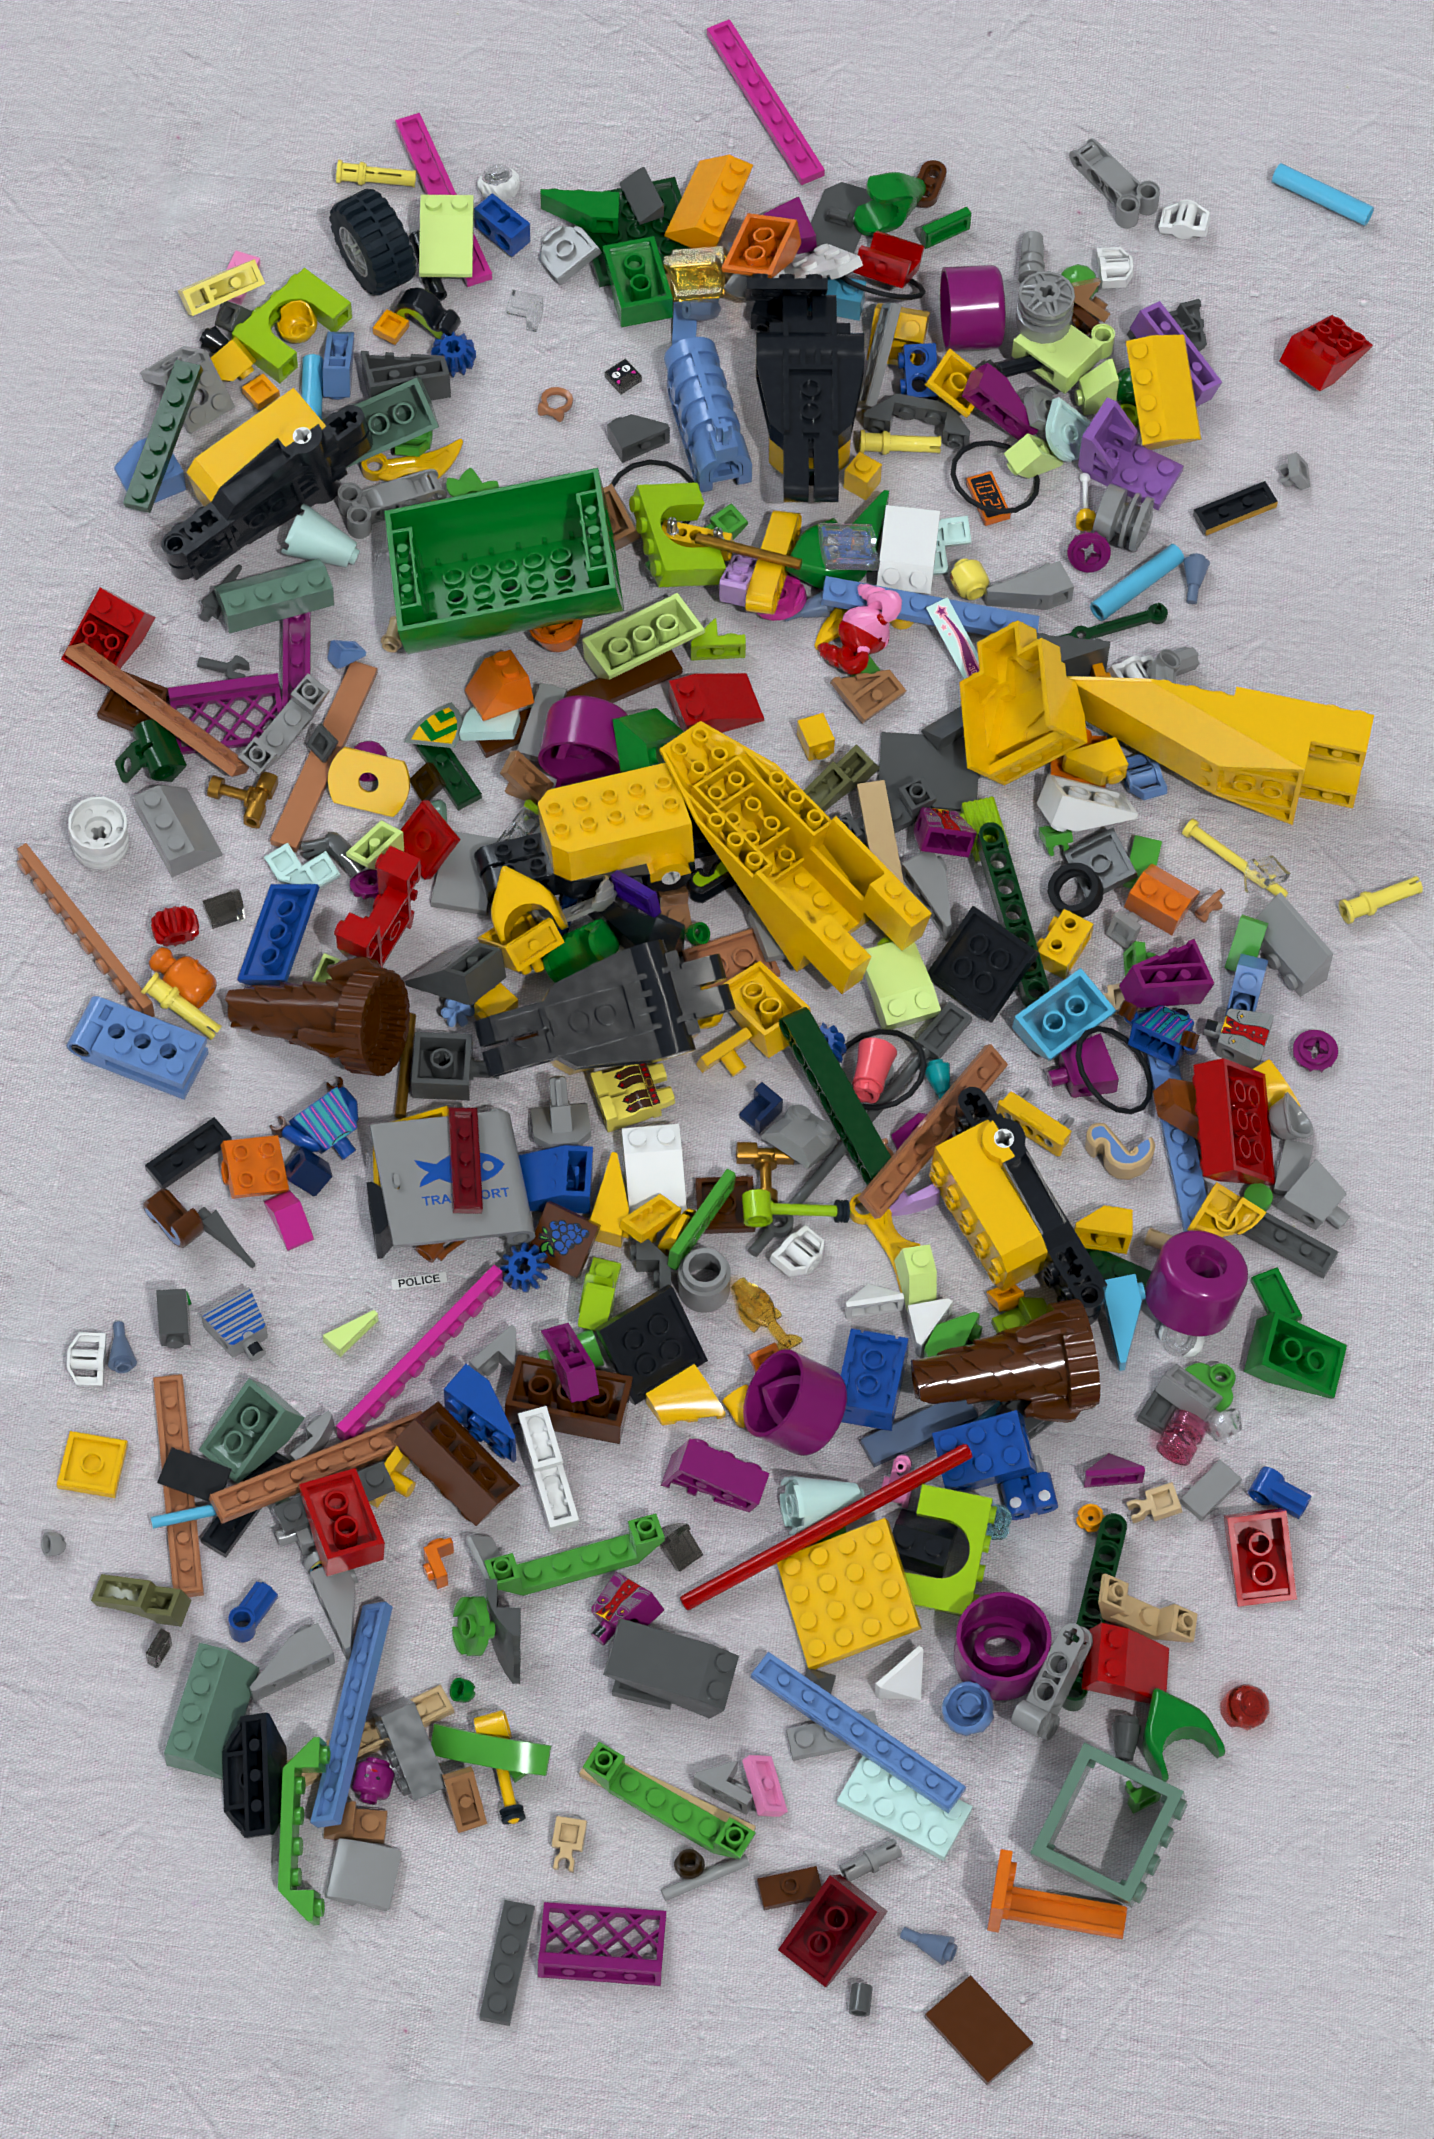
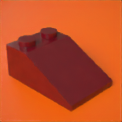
M841 1874L829 1875L778 1951L824 1987H828L871 1937L888 1911Z

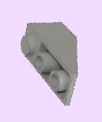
M1060 561L1053 564L1047 563L1037 570L1029 573H1020L1013 579L1005 582L993 583L990 587L986 588L985 605L1049 610L1072 601L1074 585Z

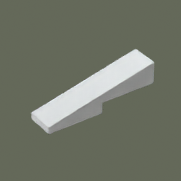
M547 1406L518 1413L549 1532L553 1533L578 1526V1514L564 1471L562 1456Z

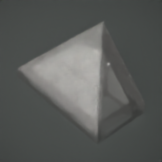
M523 806L496 843L532 835L540 825L539 815Z

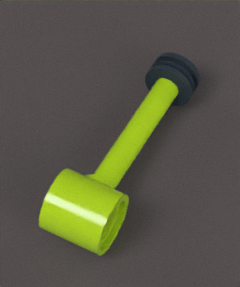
M763 1189L749 1190L742 1195L744 1224L755 1228L770 1225L773 1222V1215L833 1217L835 1223H848L851 1213L848 1200H835L834 1205L773 1203L771 1193Z

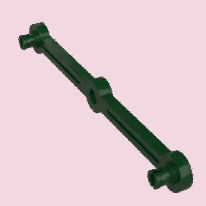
M1155 603L1147 611L1088 628L1082 625L1077 626L1071 633L1061 635V637L1069 635L1079 638L1077 635L1082 633L1085 637L1081 639H1092L1150 622L1162 624L1167 620L1168 610L1162 603Z

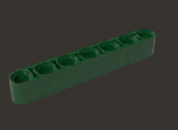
M985 823L979 830L976 847L998 922L1017 937L1023 938L1028 945L1039 952L1004 831L997 823ZM986 835H991L995 837L997 841L990 843L984 840L983 837ZM1000 861L1004 867L995 868L991 862ZM1001 886H1006L1009 889H1011L1012 892L1009 894H1003L999 891L998 888ZM1014 912L1019 916V919L1011 920L1006 916V913ZM1040 954L1032 964L1035 970L1026 972L1017 986L1021 1001L1026 1008L1039 999L1032 997L1028 992L1029 990L1036 989L1041 992L1042 996L1049 991V984Z
M803 1007L779 1019L781 1032L864 1182L868 1186L891 1156L813 1015L807 1007Z
M1116 1513L1106 1515L1101 1521L1076 1624L1088 1630L1100 1623H1105L1098 1604L1100 1589L1095 1587L1093 1582L1101 1581L1102 1575L1105 1573L1116 1578L1123 1549L1127 1522L1121 1515ZM1110 1527L1116 1528L1120 1533L1111 1535L1106 1529ZM1108 1554L1113 1560L1105 1562L1099 1556ZM1095 1608L1100 1614L1092 1616L1086 1610ZM1074 1634L1072 1640L1077 1643L1079 1637ZM1083 1670L1079 1671L1071 1687L1072 1690L1078 1691L1081 1696L1072 1698L1067 1695L1062 1706L1065 1710L1075 1712L1084 1707L1088 1690L1082 1689Z

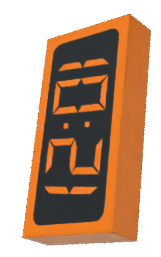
M992 471L966 478V485L974 500L985 506L998 509L1008 508ZM977 508L985 526L1008 520L1011 516V513L996 514Z

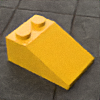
M758 961L723 983L729 984L736 1007L735 1010L730 1011V1014L741 1029L747 1027L752 1034L750 1041L768 1058L789 1046L781 1032L779 1019L803 1007H807L811 1012L810 1007L761 961Z

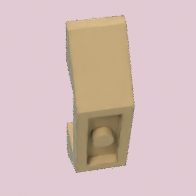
M1106 1573L1102 1575L1098 1604L1103 1620L1119 1627L1131 1629L1154 1640L1194 1642L1197 1613L1177 1604L1161 1609L1127 1595L1129 1583Z

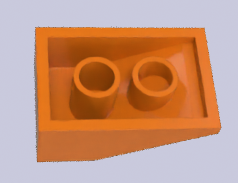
M747 213L722 265V272L752 276V274H768V278L775 277L793 262L801 245L797 220Z

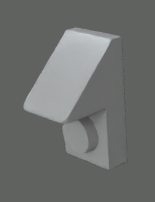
M513 1325L508 1327L469 1361V1366L482 1376H489L497 1369L498 1363H500L513 1375L516 1363V1328Z
M738 1761L696 1772L694 1788L745 1815L748 1814L753 1805V1795L750 1794V1790L739 1783L731 1784L738 1770Z

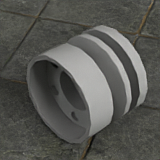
M1051 271L1036 272L1029 275L1021 283L1018 293V306L1016 310L1017 328L1030 341L1040 344L1054 343L1061 340L1071 327L1072 310L1075 301L1074 287L1067 278Z
M1109 484L1098 508L1092 533L1097 531L1099 535L1106 537L1108 543L1118 533V545L1121 548L1126 545L1130 537L1129 550L1136 552L1142 541L1146 538L1151 526L1155 500L1147 496L1142 506H1140L1142 495L1137 492L1129 503L1127 502L1128 490L1126 488Z

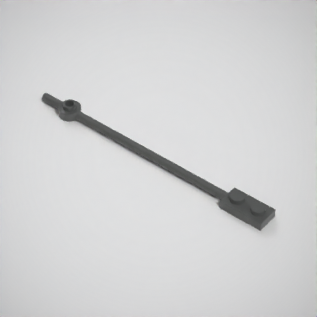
M950 1001L916 1039V1042L924 1050L926 1060L929 1056L935 1060L940 1059L972 1022V1016ZM919 1053L914 1056L873 1105L892 1101L921 1067ZM883 1110L867 1111L872 1123ZM842 1141L788 1204H803L848 1152ZM773 1215V1222L765 1226V1230L751 1245L748 1252L752 1256L757 1257L774 1237L782 1238L789 1235L793 1229V1215ZM776 1222H781L784 1224V1226L779 1228L776 1227L774 1224Z

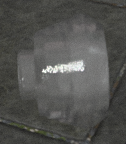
M1235 1408L1224 1410L1205 1420L1203 1429L1216 1442L1222 1440L1223 1444L1232 1442L1239 1438L1237 1432L1242 1430L1241 1413Z

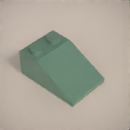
M248 1378L201 1445L199 1451L210 1461L231 1468L232 1471L229 1477L235 1483H239L284 1446L305 1417L269 1386Z

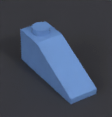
M354 332L327 333L323 362V397H330L336 400L345 397L350 398Z

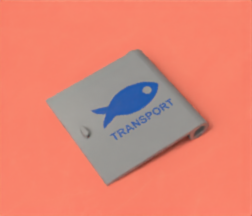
M492 1109L488 1112L478 1113L483 1201L482 1214L453 1213L448 1116L370 1124L393 1248L506 1236L509 1244L521 1245L524 1242L529 1243L535 1238L511 1117L508 1112L502 1109Z

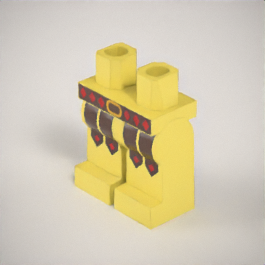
M663 1063L627 1065L621 1069L603 1074L602 1071L590 1073L591 1086L607 1132L645 1121L651 1117L662 1116L661 1109L675 1104V1097L671 1086L656 1090L654 1085L667 1081Z

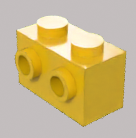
M1066 909L1062 911L1059 918L1054 916L1048 926L1047 931L1049 934L1045 939L1041 937L1037 943L1044 969L1065 980L1090 941L1094 924Z

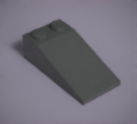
M619 1619L603 1675L710 1719L725 1710L739 1656L712 1644Z

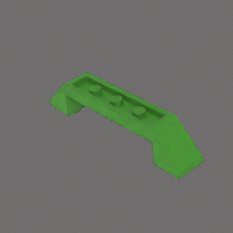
M655 1513L628 1521L629 1534L521 1564H516L513 1553L485 1560L484 1564L489 1579H497L498 1590L524 1596L636 1565L665 1541V1537Z
M313 1737L283 1767L278 1891L312 1925H320V1917H323L325 1913V1902L321 1898V1894L315 1890H297V1886H301L302 1870L298 1868V1856L303 1854V1839L299 1837L300 1825L304 1824V1808L300 1807L301 1795L305 1794L306 1789L305 1777L302 1776V1773H325L326 1764L330 1763V1747L326 1746L327 1742L320 1737Z
M601 1742L597 1743L583 1765V1769L610 1794L713 1854L741 1859L756 1835L755 1831L729 1817L727 1822H724L625 1765V1756Z

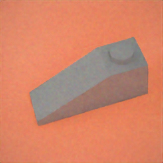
M923 852L902 863L903 880L916 898L932 913L930 919L943 938L947 940L950 938L952 925L946 877L947 867L941 856H936L935 853Z
M320 1567L310 1572L311 1584L347 1660L351 1656L353 1645L355 1584L358 1583V1579L354 1569L327 1577L324 1568Z
M318 1623L298 1628L280 1648L250 1686L251 1698L254 1703L335 1664L334 1652Z

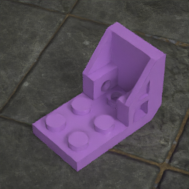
M1107 397L1082 436L1078 467L1083 473H1088L1091 479L1107 487L1109 484H1114L1128 490V497L1133 498L1137 492L1141 493V503L1144 502L1147 496L1154 498L1153 508L1159 510L1183 472L1184 465L1137 444L1138 430L1119 404Z

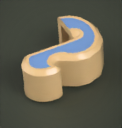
M1095 1123L1087 1130L1085 1149L1093 1158L1099 1153L1103 1155L1104 1168L1108 1174L1117 1179L1130 1180L1142 1175L1151 1166L1155 1142L1150 1137L1129 1152L1107 1124Z

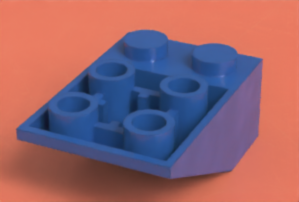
M563 1145L519 1155L530 1211L543 1212L547 1202L552 1201L575 1213L590 1214L593 1174L592 1146Z
M465 1364L444 1388L445 1408L461 1425L469 1430L468 1432L478 1442H486L501 1459L507 1458L514 1463L516 1461V1437L491 1383L472 1367Z

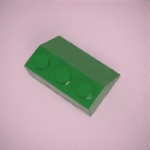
M657 708L613 719L621 773L665 763L659 751L660 748L684 731Z

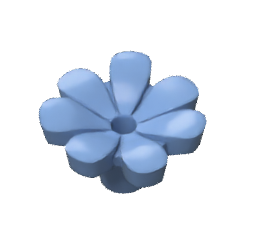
M446 999L444 1002L446 1007L441 1009V1015L443 1018H447V1024L450 1027H454L457 1022L461 1027H464L468 1024L466 1015H474L473 1007L451 999Z

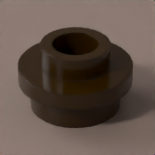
M686 1849L681 1851L676 1857L674 1868L680 1877L693 1879L703 1873L705 1861L703 1856L696 1850ZM689 1864L694 1865V1866H692V1867H685L686 1865H689Z

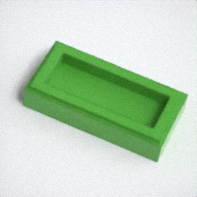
M1135 835L1130 861L1138 877L1123 884V887L1132 889L1145 869L1151 864L1157 866L1162 841Z
M1242 914L1224 968L1236 972L1241 954L1258 957L1269 923Z

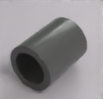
M853 1983L851 1985L849 2014L860 2017L870 2015L873 1991L871 1985L865 1983Z

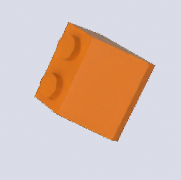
M511 649L497 652L493 656L485 658L465 688L466 696L483 721L535 703L529 676Z
M1151 864L1143 871L1129 892L1124 908L1134 912L1168 934L1173 935L1200 891L1158 866Z

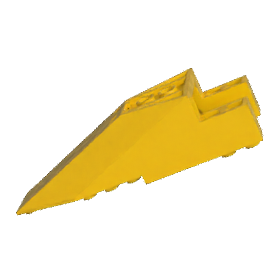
M1067 676V678L1075 681L1077 684L1085 721L1116 737L1123 743L1216 796L1293 825L1299 797L1348 808L1354 807L1373 724V714H1368L1362 710L1353 711L1339 708L1333 704L1324 705L1237 686L1233 696L1223 691L1204 690L1194 685L1175 684L1165 679Z
M702 721L660 748L659 751L696 824L796 972L812 963L843 994L863 979L872 957L850 935L851 933L872 920L902 951L923 936L932 913L837 816L831 820L776 763Z

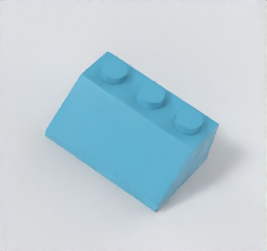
M1080 968L1014 1016L1012 1028L1030 1050L1051 1061L1078 1041L1085 1030L1100 1025L1115 1014L1116 1009Z

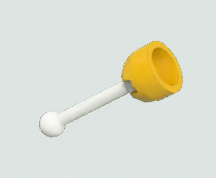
M1082 473L1080 481L1083 486V509H1080L1076 515V528L1080 531L1088 532L1093 529L1096 513L1089 509L1088 503L1090 475Z

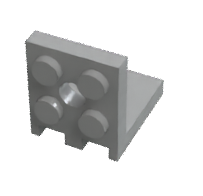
M183 346L140 372L144 382L162 385L166 388L176 360L201 365L203 372L196 391L202 389L205 393V399L202 403L197 404L193 397L183 424L187 433L195 432L235 407L206 350Z

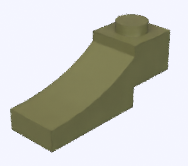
M856 744L837 764L833 761L803 791L825 812L838 800L857 788V784L866 783L880 767Z
M101 1574L91 1599L99 1607L132 1613L153 1620L157 1624L182 1627L192 1601L181 1589L156 1586L151 1580Z

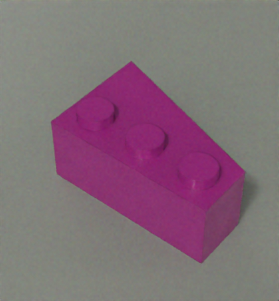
M1192 939L1186 945L1179 948L1173 947L1161 956L1155 955L1133 965L1119 987L1126 1001L1136 1005L1138 1008L1157 1007L1158 1005L1201 1004L1215 983L1195 939Z
M689 1438L671 1455L661 1486L670 1488L672 1483L688 1488L687 1494L696 1496L698 1491L715 1497L714 1502L750 1513L759 1505L770 1473L763 1471L758 1464L752 1462L745 1463L736 1459L735 1455L731 1452L718 1451L711 1448L704 1440Z

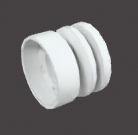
M90 797L82 800L72 809L68 818L70 843L75 858L81 864L92 869H107L117 865L125 858L129 849L128 824L125 812L118 803L106 797Z

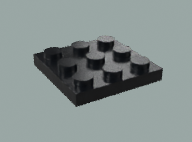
M752 274V278H747L745 301H782L783 295H807V302H812V295L827 294L828 279H822L820 274H807L806 278H795L794 274H780L779 278H768V274Z
M972 906L928 970V974L932 981L992 1023L1040 952L980 909Z
M669 1284L595 1328L616 1373L633 1377L629 1400L634 1405L646 1399V1393L693 1364L699 1367L708 1361L673 1286Z

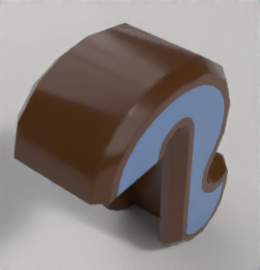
M162 1188L143 1203L144 1211L152 1222L158 1224L169 1240L180 1248H185L204 1232V1224L194 1208L187 1211L167 1189Z

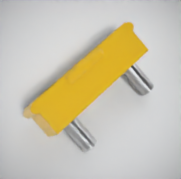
M672 517L663 521L662 530L666 536L681 546L691 548L708 547L695 543L697 533L733 541L732 534L723 532L722 528H719L718 531V527H715L713 530L677 522L675 518L672 521ZM720 550L723 560L730 561L732 552Z
M1026 1088L1020 1096L1010 1091L1003 1100L998 1101L997 1114L1001 1113L1004 1118L1016 1121L1023 1128L1026 1137L1055 1156H1061L1063 1148L1069 1143L1072 1131L1068 1128L1075 1121L1073 1116L1066 1115L1059 1123L1028 1102L1034 1094L1030 1088Z

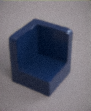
M761 1082L754 1089V1099L740 1112L739 1118L760 1134L782 1113L783 1099Z
M300 1147L285 1165L288 1181L312 1196H317L333 1177L329 1163L304 1147Z

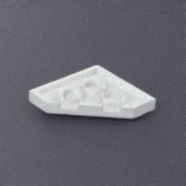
M823 244L816 247L814 253L795 258L791 265L785 267L773 278H779L780 274H794L795 278H806L807 274H820L822 278L830 277L832 280L858 269L863 264L860 256L832 245Z

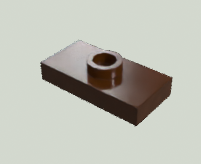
M817 1866L757 1878L764 1911L812 1901L822 1887Z

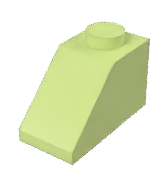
M1113 359L1106 360L1079 379L1078 390H1075L1074 394L1076 405L1081 406L1084 416L1097 414L1107 397L1116 401L1119 379Z
M1029 433L1004 453L1009 461L1007 466L1010 471L1016 476L1020 475L1028 479L1064 464L1051 451L1047 441Z
M381 820L346 852V856L367 868L375 869L379 855L381 853L385 854L390 845L404 851L403 831Z
M930 1244L902 1248L894 1262L904 1295L906 1310L908 1305L937 1300V1270Z

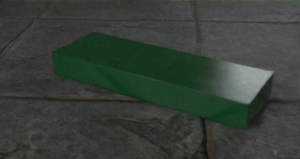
M416 744V750L424 762L433 763L447 784L443 790L458 811L482 799V793L451 748Z

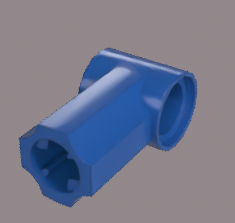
M1267 1466L1261 1468L1248 1490V1495L1257 1503L1264 1506L1273 1505L1277 1508H1283L1288 1514L1297 1519H1300L1312 1497L1286 1482L1281 1473Z
M256 1581L240 1605L230 1611L228 1616L229 1634L234 1641L245 1643L254 1637L257 1626L278 1599V1594L271 1586L264 1582ZM245 1621L249 1623L246 1627H238L235 1625L237 1622Z

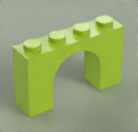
M305 267L298 274L292 275L287 284L280 290L274 291L265 304L257 307L245 322L239 323L232 332V339L236 336L257 360L254 365L279 384L298 368L297 352L277 338L271 331L275 323L281 319L280 309L284 305L297 300L308 303L317 321L331 332H337L352 319L351 302Z
M698 483L637 485L633 496L629 499V508L631 512H634L636 529L641 534L645 555H648L651 575L655 577L658 588L719 585L720 579L726 570L720 549L681 546L669 539L661 527L664 519L667 520L672 517V521L673 518L676 521L698 520L705 504Z
M922 1484L916 1512L917 1516L949 1522L960 1528L967 1537L970 1552L965 1566L951 1577L932 1578L905 1572L915 1607L961 1616L965 1609L980 1597V1594H975L974 1592L976 1582H983L986 1565L980 1564L982 1552H989L991 1536L986 1535L988 1523L994 1524L997 1506H992L993 1498Z

